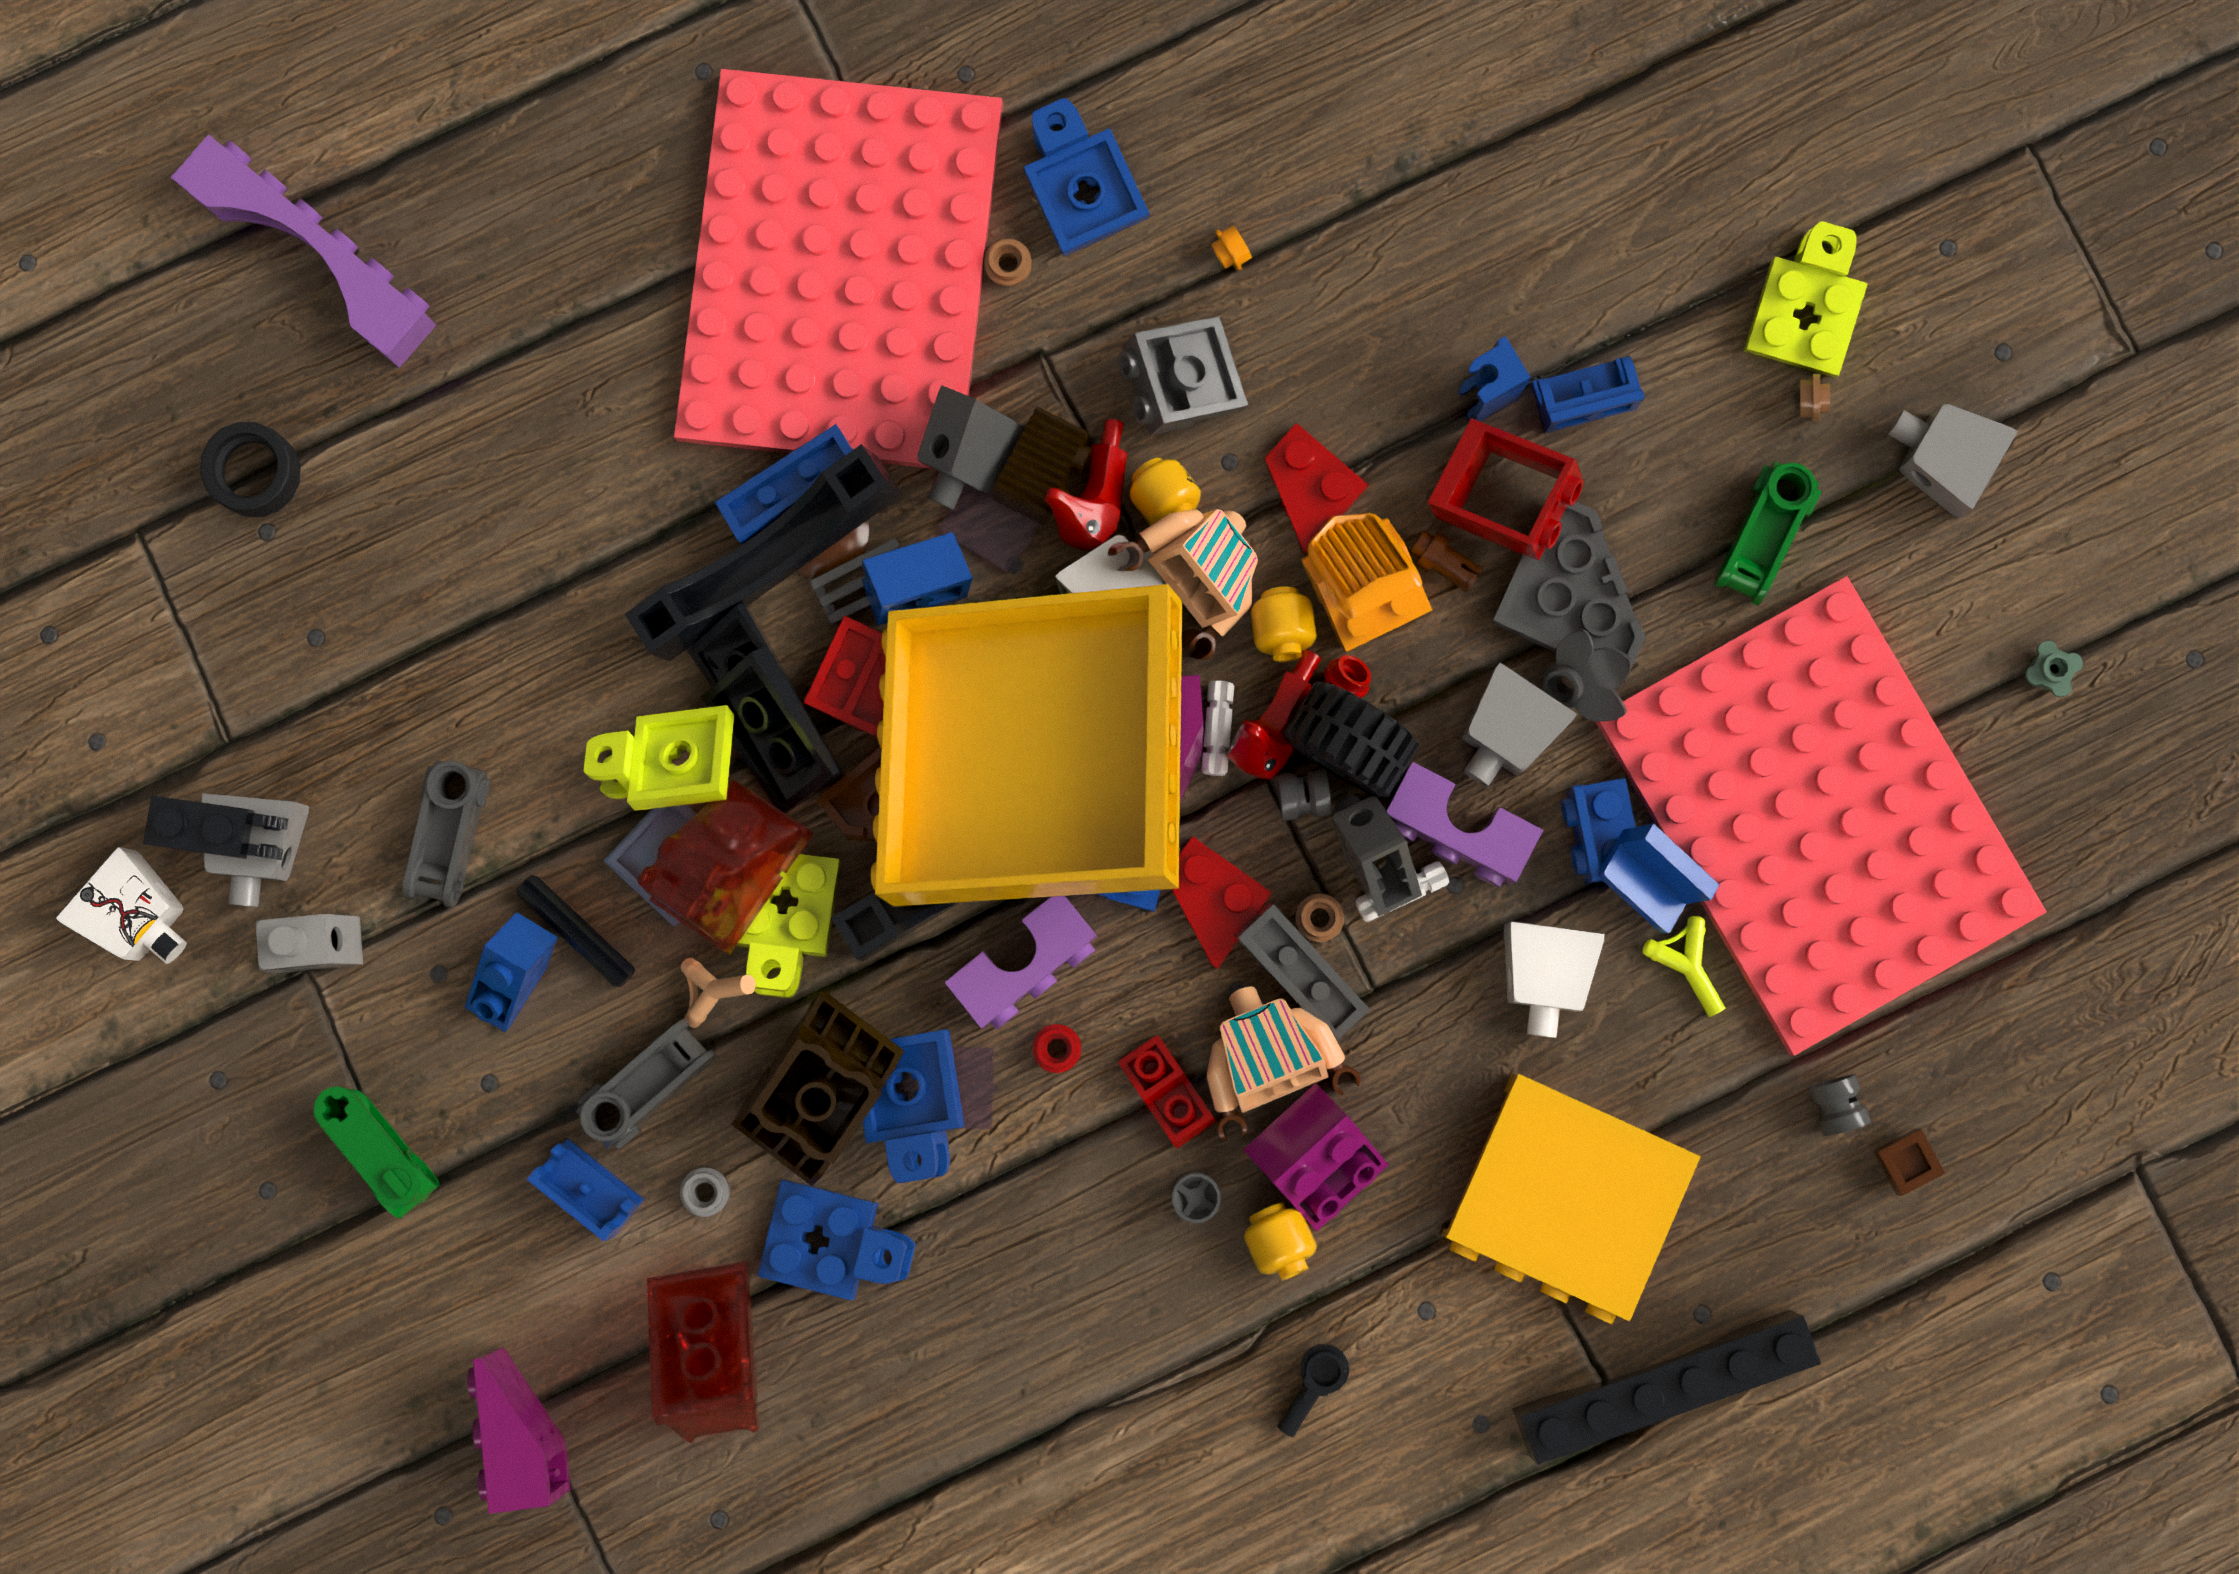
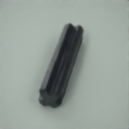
M531 875L521 883L516 891L517 895L613 986L621 987L633 976L635 968L539 877Z

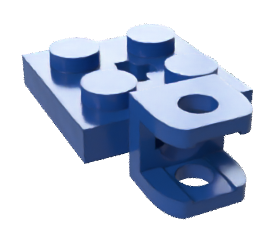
M1065 98L1033 112V138L1042 159L1024 166L1023 170L1063 257L1149 219L1150 213L1110 128L1088 137V132L1079 112ZM1054 126H1059L1063 128L1060 131L1051 130V128ZM1085 181L1088 187L1097 186L1100 192L1094 195L1095 202L1086 204L1084 200L1077 201L1074 198V195L1079 192L1077 184Z
M938 1030L889 1039L903 1049L904 1053L894 1072L883 1086L882 1094L863 1120L866 1143L885 1141L889 1170L897 1183L944 1176L947 1174L950 1166L946 1130L965 1127L950 1030ZM906 1072L911 1073L912 1079L918 1080L919 1090L914 1092V1098L908 1101L906 1093H898L897 1083L904 1081V1073ZM918 1154L921 1158V1165H919L917 1160Z
M781 1179L757 1276L847 1300H855L860 1279L882 1284L907 1279L916 1244L912 1238L903 1233L877 1226L873 1227L878 1202ZM820 1225L823 1227V1236L830 1238L828 1247H820L818 1252L814 1253L811 1251V1244L806 1241L808 1232H814L816 1226ZM886 1250H888L892 1256L890 1265H888L884 1259V1253Z

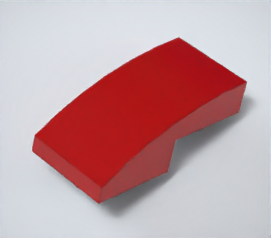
M1158 1034L1118 1061V1064L1176 1149L1217 1122Z

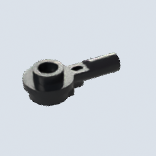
M1329 1343L1317 1344L1310 1347L1303 1355L1300 1362V1374L1304 1384L1277 1426L1288 1436H1295L1319 1396H1327L1339 1390L1346 1383L1349 1376V1362L1345 1354L1338 1347Z

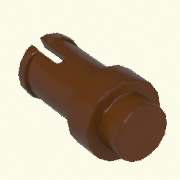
M1423 530L1409 551L1418 557L1416 564L1427 572L1432 568L1466 593L1477 579L1476 575L1481 573L1483 566L1477 565L1448 545L1449 539L1441 533L1436 532L1433 536L1426 530Z

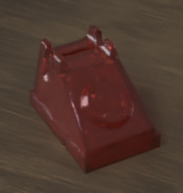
M732 780L727 788L726 800L708 803L681 829L664 839L658 848L659 857L657 861L643 869L637 878V882L651 896L649 901L730 955L783 879L779 875L781 871L787 873L814 833L749 789Z
M745 1262L647 1278L648 1324L651 1327L649 1328L652 1418L656 1425L666 1424L688 1443H694V1439L700 1436L743 1429L750 1430L752 1433L757 1432L760 1428L757 1407L758 1392L754 1359L749 1270Z

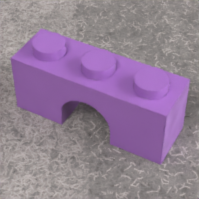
M1411 762L1385 809L1405 840L1414 842L1417 836L1434 845L1431 853L1454 865H1457L1459 859L1477 868L1474 873L1476 877L1495 887L1500 888L1503 882L1509 885L1516 883L1543 829L1499 807L1493 811L1482 831L1477 833L1460 831L1454 827L1447 815V802L1456 784Z
M1052 896L1022 919V922L1030 930L1036 942L1035 956L1027 967L1016 972L1003 971L992 962L985 952H981L945 981V984L981 1029H985L990 1024L996 1030L1001 1028L1019 1013L1018 1009L1014 1006L1028 993L1034 999L1038 998L1057 982L1056 978L1052 975L1067 962L1072 968H1075L1095 951L1090 943L1098 938L1097 935L1065 896Z

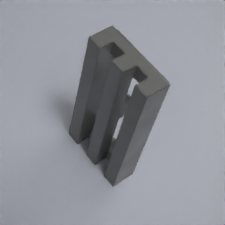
M896 538L810 581L832 625L841 621L844 615L848 617L870 606L867 596L837 611L832 604L862 588V579L866 578V576L864 575L828 594L823 586L862 567L863 559L899 549L900 546Z

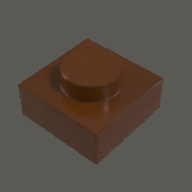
M1914 1129L1873 1151L1898 1196H1903L1945 1174L1922 1129Z

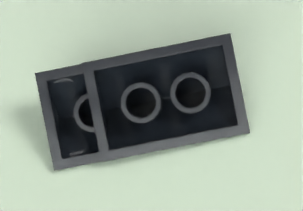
M743 602L736 605L687 651L711 685V688L701 698L707 707L727 705L734 713L732 744L779 814L783 816L844 776V773L752 612Z

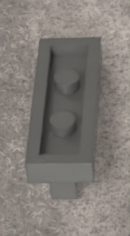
M1268 902L1234 935L1300 1008L1329 1026L1337 1041L1370 1010L1273 903Z

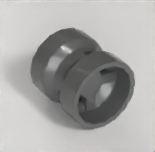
M1325 768L1311 769L1307 775L1296 776L1292 772L1276 774L1282 822L1297 820L1300 815L1310 813L1316 818L1331 816L1330 791ZM1304 787H1306L1308 802H1306L1305 800Z
M1856 1074L1834 1078L1808 1088L1812 1103L1821 1107L1822 1116L1819 1124L1823 1136L1847 1132L1872 1122L1867 1107L1860 1104L1859 1099L1856 1097L1860 1090Z
M1199 1171L1188 1172L1180 1176L1173 1185L1171 1191L1172 1205L1176 1213L1183 1220L1191 1223H1203L1217 1213L1221 1203V1193L1216 1182L1208 1174Z

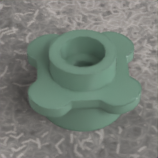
M2052 641L2040 643L2036 648L2037 656L2032 660L2030 667L2026 669V680L2029 684L2036 685L2040 689L2051 690L2055 697H2064L2072 690L2070 682L2075 672L2080 671L2083 667L2082 658L2077 653L2068 654L2059 650ZM2051 665H2056L2058 667V672L2056 674L2050 671Z

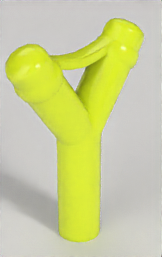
M1691 916L1687 919V926L1675 936L1658 942L1653 939L1647 940L1643 946V954L1653 961H1657L1684 974L1708 1017H1712L1726 1008L1701 965L1704 935L1706 932L1705 919L1700 916ZM1686 934L1684 954L1665 946L1676 942Z

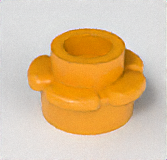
M1234 225L1222 232L1219 229L1215 230L1218 240L1212 243L1211 247L1225 269L1233 265L1236 270H1241V265L1252 259L1251 253Z

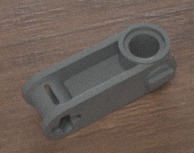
M437 760L432 766H427L421 792L424 795L404 875L403 896L405 898L414 899L419 895L441 900L446 907L450 908L455 907L458 903L470 861L482 807L486 806L491 785V779H487L485 770L476 769L457 761L444 762ZM461 774L465 779L466 789L459 798L453 800L448 794L447 785L453 776ZM427 878L439 880L441 885L430 883L427 881Z
M685 1018L680 1020L604 1086L598 1083L577 1101L580 1107L576 1113L581 1119V1125L585 1133L591 1138L601 1141L608 1150L614 1146L618 1150L622 1149L641 1132L638 1128L640 1124L705 1069L717 1055L713 1050L706 1051L688 1030L690 1024ZM678 1043H679V1045L685 1050V1052L690 1056V1059H689V1058L686 1056V1054L680 1049V1047L678 1046ZM609 1102L616 1105L620 1111L619 1124L611 1131L605 1130L598 1122L599 1110Z

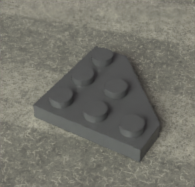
M1576 502L1573 506L1567 505L1560 519L1562 528L1555 545L1551 549L1545 548L1539 561L1526 555H1521L1491 624L1555 653L1557 645L1566 635L1586 630L1592 638L1594 649L1607 647L1620 650L1630 657L1633 666L1645 640V634L1639 619L1636 620L1626 594L1628 591L1614 555L1611 556L1602 532L1603 526L1596 510L1579 502Z

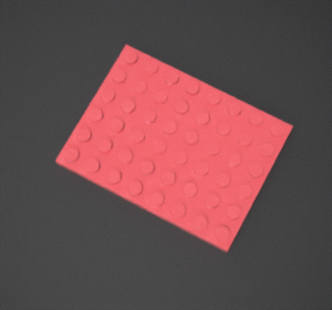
M721 69L674 438L677 442L790 454L837 424L853 450L862 444L878 456L883 464L933 469L919 462L917 455L941 385L969 396L1003 110L1002 98Z
M1848 576L1623 701L1627 710L1624 716L1612 721H1595L1655 825L1719 884L1712 900L1703 901L1701 904L1790 1056L1799 1054L2047 912Z

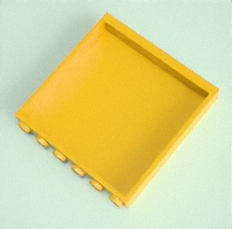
M1169 584L888 611L887 629H884L882 633V648L886 656L885 674L881 676L879 684L884 709L883 721L879 722L877 729L878 742L882 752L881 767L876 770L875 785L879 794V814L873 820V834L877 842V860L871 867V883L875 890V895L892 906H910L1179 889L1182 600Z

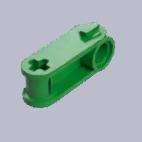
M1774 461L1771 466L1764 464L1752 488L1756 494L1716 575L1714 586L1718 588L1723 586L1730 587L1750 597V603L1756 606L1761 604L1780 569L1804 517L1811 516L1822 493L1821 490H1818L1819 481L1815 480V477L1808 468L1794 462L1781 464ZM1779 480H1786L1794 485L1797 492L1795 501H1786L1780 497L1777 492Z
M339 1086L329 1087L316 1098L313 1108L314 1117L318 1124L366 1181L376 1199L393 1216L398 1219L403 1218L415 1206L425 1202L430 1194L440 1186L437 1177L428 1165L411 1150L374 1103L362 1091ZM340 1101L349 1102L344 1108L345 1113L348 1115L346 1119L337 1117L342 1112V1108L339 1105Z

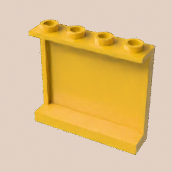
M1512 1073L1504 1090L1507 1092L1501 1109L1448 1229H1443L1441 1235L1452 1240L1449 1250L1476 1262L1481 1253L1498 1261L1494 1270L1522 1283L1525 1274L1543 1282L1539 1291L1564 1303L1568 1302L1570 1295L1588 1302L1585 1310L1586 1313L1610 1324H1613L1616 1316L1630 1322L1701 1156L1523 1075Z

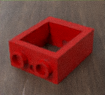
M1471 418L1427 503L1436 519L1539 561L1545 548L1551 549L1555 545L1562 528L1560 519L1567 505L1573 506L1577 502L1584 480L1582 479L1576 459ZM1490 453L1557 479L1529 535L1462 509Z

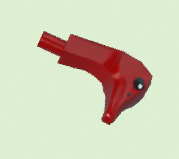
M1107 419L1101 443L1092 445L1090 476L1086 488L1080 497L1072 496L1057 488H1049L1045 493L1044 500L1052 509L1058 525L1060 539L1066 545L1079 550L1093 551L1105 543L1116 530L1121 515L1127 452L1119 448L1124 423L1119 420Z
M1305 649L1292 673L1286 671L1272 703L1259 720H1244L1226 754V757L1236 767L1255 777L1270 780L1284 767L1293 752L1292 745L1289 743L1284 731L1312 688L1309 680L1321 661V657Z

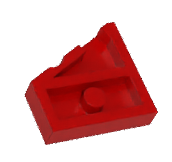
M1297 423L1264 460L1272 483L1275 484L1279 493L1280 502L1285 514L1289 517L1297 536L1300 550L1305 556H1308L1309 542L1332 516L1345 515L1369 486Z
M844 615L805 698L804 705L878 738V724L880 721H883L884 709L879 684L881 676L885 674L886 656L882 648V633Z
M1193 836L1179 854V889H1171L1206 953L1210 964L1216 969L1219 968L1238 941L1234 935L1258 913L1272 893Z

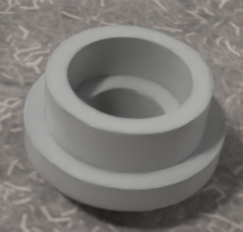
M702 1167L691 1171L683 1179L680 1187L682 1204L690 1213L699 1217H708L720 1212L726 1206L730 1196V1187L726 1177L720 1171L710 1167ZM703 1182L711 1184L714 1189V1196L709 1201H703L697 1193L699 1185Z

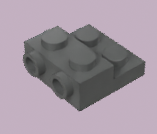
M1219 316L1136 332L1121 346L1122 351L1118 357L1119 369L1124 379H1132L1137 394L1133 399V413L1140 425H1147L1150 436L1189 428L1200 420L1241 412L1248 406Z

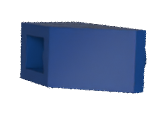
M516 912L484 946L464 1008L474 1013L479 1019L506 1032L513 1024L547 969L558 937Z

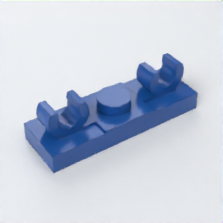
M835 424L720 498L715 504L736 539L741 544H744L778 519L812 486L823 471L853 449L841 429Z

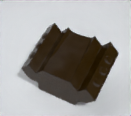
M822 989L811 1002L803 1018L792 1030L784 1047L771 1066L760 1077L751 1095L742 1104L731 1125L812 1187L823 1176L830 1164L835 1163L882 1094L883 1086L894 1072L904 1050Z

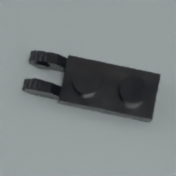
M151 795L143 844L246 859L247 856L282 860L283 849L278 848L276 845L263 843L259 845L249 844L252 825L273 831L287 830L289 819L256 814L254 810Z

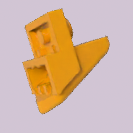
M1373 513L1335 515L1325 523L1309 542L1308 556L1302 558L1301 561L1316 597L1324 606L1339 644L1345 652L1432 611L1422 586L1423 582L1412 562L1405 542L1388 518L1381 519Z

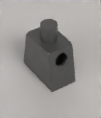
M941 385L917 455L919 462L939 472L927 498L954 510L965 485L983 493L990 492L1025 427L977 399Z
M1348 795L1340 799L1334 807L1335 814L1332 817L1343 855L1377 916L1379 917L1422 896L1407 842L1378 798L1370 796L1361 801L1356 795ZM1385 856L1387 859L1386 864L1382 869L1378 870L1374 861Z

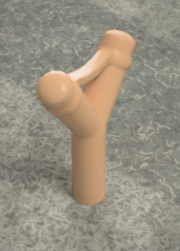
M687 958L681 964V971L687 977L690 991L689 1009L684 1018L692 1028L699 1027L706 1020L707 1015L719 999L749 995L755 990V980L750 975L717 979L694 958ZM698 987L703 990V992L700 994L699 997H698Z

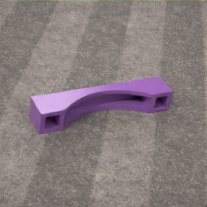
M208 134L171 178L221 221L250 222L270 226L297 237L315 249L323 257L338 281L346 302L350 326L400 368L436 326L425 314L430 306L410 288L407 287L401 294L389 283L394 276L372 257L365 264L353 253L359 247L337 228L331 234L321 228L318 223L323 217L302 199H299L295 205L286 199L283 193L287 188L267 170L264 169L260 175L252 171L247 166L252 159L232 141L228 140L222 146Z

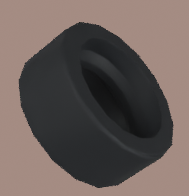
M237 422L221 428L208 440L201 455L200 475L206 491L217 503L244 517H264L280 511L293 499L300 484L301 465L295 449L279 433L257 422ZM250 442L261 443L269 447L275 454L278 462L277 474L272 484L262 494L254 497H242L235 494L227 486L224 479L225 465L230 455L240 446Z

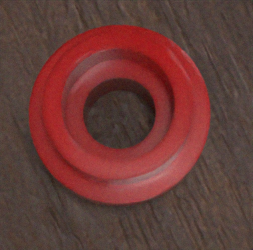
M1344 655L1341 658L1332 660L1324 670V677L1327 683L1339 686L1360 698H1363L1369 691V683L1371 682L1370 670L1357 657Z
M1052 1024L1041 1029L1036 1035L1033 1042V1056L1038 1065L1044 1070L1052 1073H1062L1073 1068L1078 1062L1081 1055V1042L1076 1032L1070 1027L1062 1024ZM1054 1039H1061L1066 1044V1053L1061 1058H1054L1048 1052V1045Z

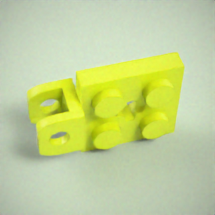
M1823 221L1819 222L1806 232L1801 239L1794 262L1776 256L1771 260L1744 347L1745 352L1834 378L1840 375L1868 285L1866 282L1845 277L1849 273L1856 249V234L1853 230ZM1822 242L1827 243L1831 247V254L1824 251ZM1807 304L1813 307V314L1818 316L1817 324H1810L1807 330H1802L1799 328L1800 320L1793 317V312L1795 309L1802 310Z
M727 705L637 716L634 737L629 731H620L597 735L587 742L583 771L590 779L602 781L600 790L606 797L612 799L627 798L628 804L635 811L726 800L734 713ZM612 750V755L608 756L603 763H598V757L602 752ZM687 750L690 756L683 764L676 766L672 763V760L680 758L682 751Z
M743 847L728 943L731 946L749 948L746 975L752 976L755 980L754 991L757 995L792 998L800 984L804 961L803 955L827 957L832 926L831 917H833L841 867L840 859ZM782 890H790L791 896L798 899L797 907H789L787 914H779L777 905L772 904L773 897L780 896ZM775 968L781 969L780 974L776 978H767L770 970Z

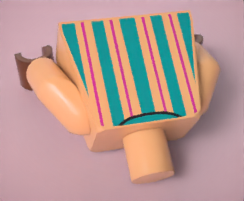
M1192 509L1170 513L1140 532L1141 539L1135 543L1117 542L1108 550V556H1115L1125 548L1129 552L1130 559L1128 563L1121 566L1117 571H1134L1138 569L1144 560V553L1150 550L1152 553L1148 559L1150 564L1178 595L1184 606L1201 627L1204 628L1202 631L1188 629L1182 633V648L1184 649L1192 648L1199 640L1197 649L1190 656L1197 660H1206L1212 657L1216 649L1214 638L1218 634L1223 637L1252 605V576L1258 559L1254 550L1242 536L1246 527L1245 521L1240 514L1228 510L1223 512L1222 510L1214 509L1202 514L1200 511Z
M1252 986L1241 988L1231 994L1229 1001L1236 1016L1223 1021L1219 1025L1222 1038L1212 1045L1206 1075L1214 1108L1217 1112H1221L1218 1120V1134L1222 1140L1227 1141L1223 1126L1229 1120H1235L1241 1124L1243 1137L1247 1133L1245 1117L1240 1112L1235 1111L1238 1105L1242 1113L1325 1078H1327L1328 1085L1334 1092L1344 1095L1337 1084L1338 1077L1344 1072L1350 1074L1355 1085H1360V1074L1355 1069L1344 1065L1345 1055L1326 1023L1302 1008L1290 1009L1284 999H1276L1263 1005L1256 988Z

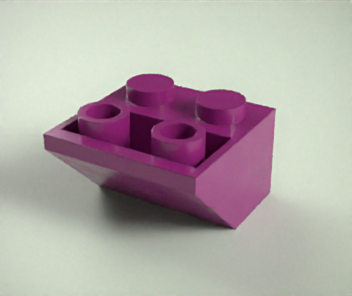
M1316 1083L1243 1149L1316 1231L1330 1219L1334 1218L1348 1202L1366 1186L1371 1184L1389 1166L1348 1115Z

